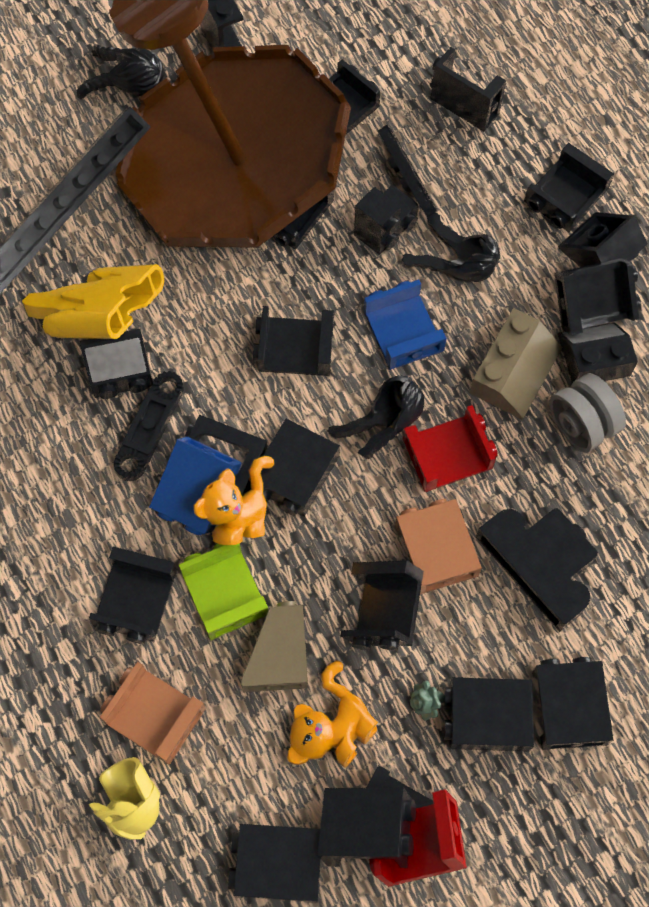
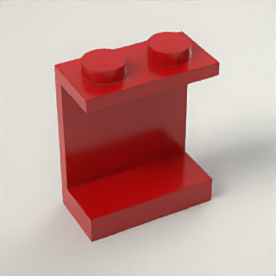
M473 405L466 407L464 417L420 432L416 424L404 428L402 440L424 492L493 469L498 452L492 440L488 441L484 432L486 430L484 419L480 413L476 414Z
M446 789L432 792L434 804L416 808L415 821H411L410 825L414 850L412 856H408L407 868H400L394 859H369L372 874L386 886L390 887L467 868L458 804Z

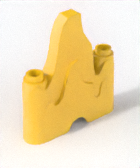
M157 264L97 268L88 274L87 283L73 284L47 292L29 293L22 300V303L29 317L44 319L43 330L51 337L118 339L133 323L132 316H129L130 313L147 307L161 292L164 286V274L161 267Z

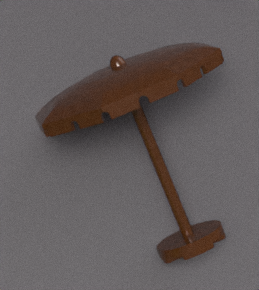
M114 0L109 14L123 40L135 48L149 50L172 46L182 64L175 71L177 74L175 82L170 83L165 78L139 98L141 106L138 109L132 108L151 128L118 163L115 172L120 190L167 247L258 248L335 190L351 107L346 101L344 94L324 74L320 75L317 67L298 48L292 51L289 45L255 46V53H250L246 50L245 46L212 47L214 54L206 56L202 51L194 56L186 38L201 24L208 10V0Z

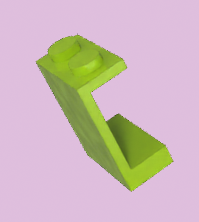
M240 543L236 545L216 544L212 551L205 554H192L184 559V563L179 564L182 576L210 641L267 616L269 612L264 597L260 595L241 552Z

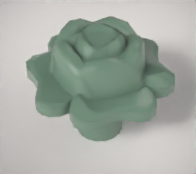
M428 681L415 684L414 692L411 694L410 705L415 713L421 715L424 721L438 717L437 709L444 702L443 693L437 691L435 687H431Z

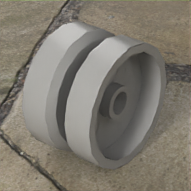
M592 373L583 375L572 383L571 388H563L550 397V411L556 425L567 440L583 453L592 451L602 444L604 438H612L623 431L626 426V416L616 394L605 381Z

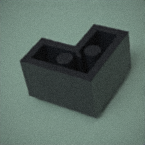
M393 184L384 193L374 187L355 205L354 236L378 255L386 248L388 250L392 249L398 242L399 235L404 230L410 231L417 223L418 203Z

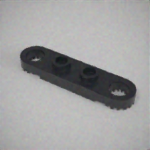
M387 124L380 128L378 132L391 154L388 161L396 173L400 171L403 175L399 179L400 183L408 194L413 193L419 206L426 216L429 217L438 211L433 201L430 200L429 193L407 154L402 149L397 137L395 138L396 135L393 134L390 126Z
M164 371L154 378V382L149 392H147L118 454L115 456L113 462L115 472L124 481H135L144 474L184 391L183 382L175 372ZM167 381L176 384L175 391L173 390L169 394L160 390L161 385ZM131 458L138 461V466L133 472H125L121 468L122 463L126 459Z

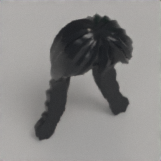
M98 44L94 45V49L91 51L92 56L102 58L104 61H117L118 64L110 72L102 73L84 81L82 85L77 87V97L81 100L88 93L105 88L106 86H116L127 93L143 96L163 81L165 74L162 62L150 50L142 48H107Z
M433 213L427 217L428 224L433 228L438 237H441L450 247L456 249L458 259L448 261L431 255L415 256L412 254H404L401 259L408 268L420 266L423 269L438 270L441 273H447L469 282H480L488 279L494 272L496 265L499 263L500 248L496 240L488 234L468 237L458 235L457 232L441 222L438 213Z
M403 375L394 376L383 383L368 415L351 421L346 425L331 426L327 432L337 439L370 430L374 426H387L386 429L372 436L368 443L365 444V447L358 451V454L366 459L373 458L375 452L386 446L389 440L395 438V435L403 431L404 428L409 427L422 414L424 409L423 391L418 387L415 380L412 381L411 377Z

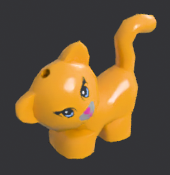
M262 456L253 460L248 470L251 490L241 496L239 488L235 485L234 473L228 468L219 474L216 481L207 485L201 498L193 505V510L197 517L206 519L212 525H218L212 532L213 542L222 545H236L243 541V537L257 538L265 535L264 518L267 502L263 494V480L260 473L263 468L270 469L274 466V459L272 457Z
M336 660L328 664L321 674L322 687L340 698L335 719L331 721L324 713L314 711L312 707L305 704L296 705L293 711L294 722L291 725L289 740L291 747L288 750L287 760L294 765L304 764L311 759L322 758L329 750L334 748L336 749L335 753L338 763L346 768L357 755L355 751L357 747L353 743L356 738L361 743L366 744L377 732L376 725L378 722L369 714L361 698L352 694L346 686L334 682V676L343 670L341 661Z

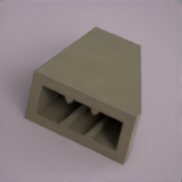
M283 601L277 603L275 607H270L241 679L243 693L308 688L303 605H296L294 601Z

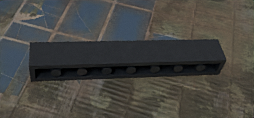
M131 107L123 110L0 244V294L151 128Z

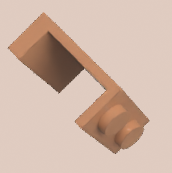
M439 499L429 504L427 508L420 510L409 508L399 514L400 516L396 517V531H401L412 564L424 571L420 594L479 577L482 567L456 499L450 501Z
M137 661L133 668L129 667L123 673L119 681L121 687L114 696L109 695L100 709L102 715L99 718L118 733L170 765L206 708L203 702L193 696L192 698L187 697L146 671L143 664Z

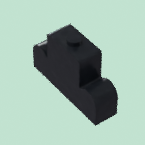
M557 508L550 511L529 529H525V519L522 514L513 509H504L478 529L476 538L555 628L561 632L582 614L590 602V591L582 582L572 580L593 563L598 555V551L586 539L587 536L584 530L579 525L572 524Z

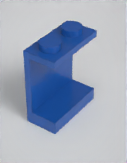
M419 279L412 282H401L395 288L386 291L378 290L364 298L363 311L389 370L445 350L447 338L442 329L435 330L420 297L421 282Z
M188 436L179 438L175 443L149 508L157 511V515L164 520L170 522L176 520L184 524V528L190 533L196 535L206 534L214 530L216 525H212L206 519L197 517L194 513L193 505L201 498L207 485L216 481L222 471L229 468L236 475L242 462Z

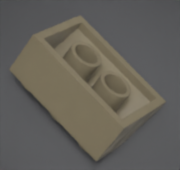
M513 308L475 374L469 393L523 420L562 350V346L540 320Z

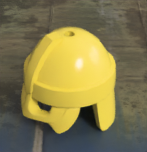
M132 757L117 762L101 773L99 781L110 799L107 807L95 802L89 804L94 814L104 821L114 834L129 840L142 839L146 834L145 832L155 824L159 815L160 797L158 788L150 780L140 760Z

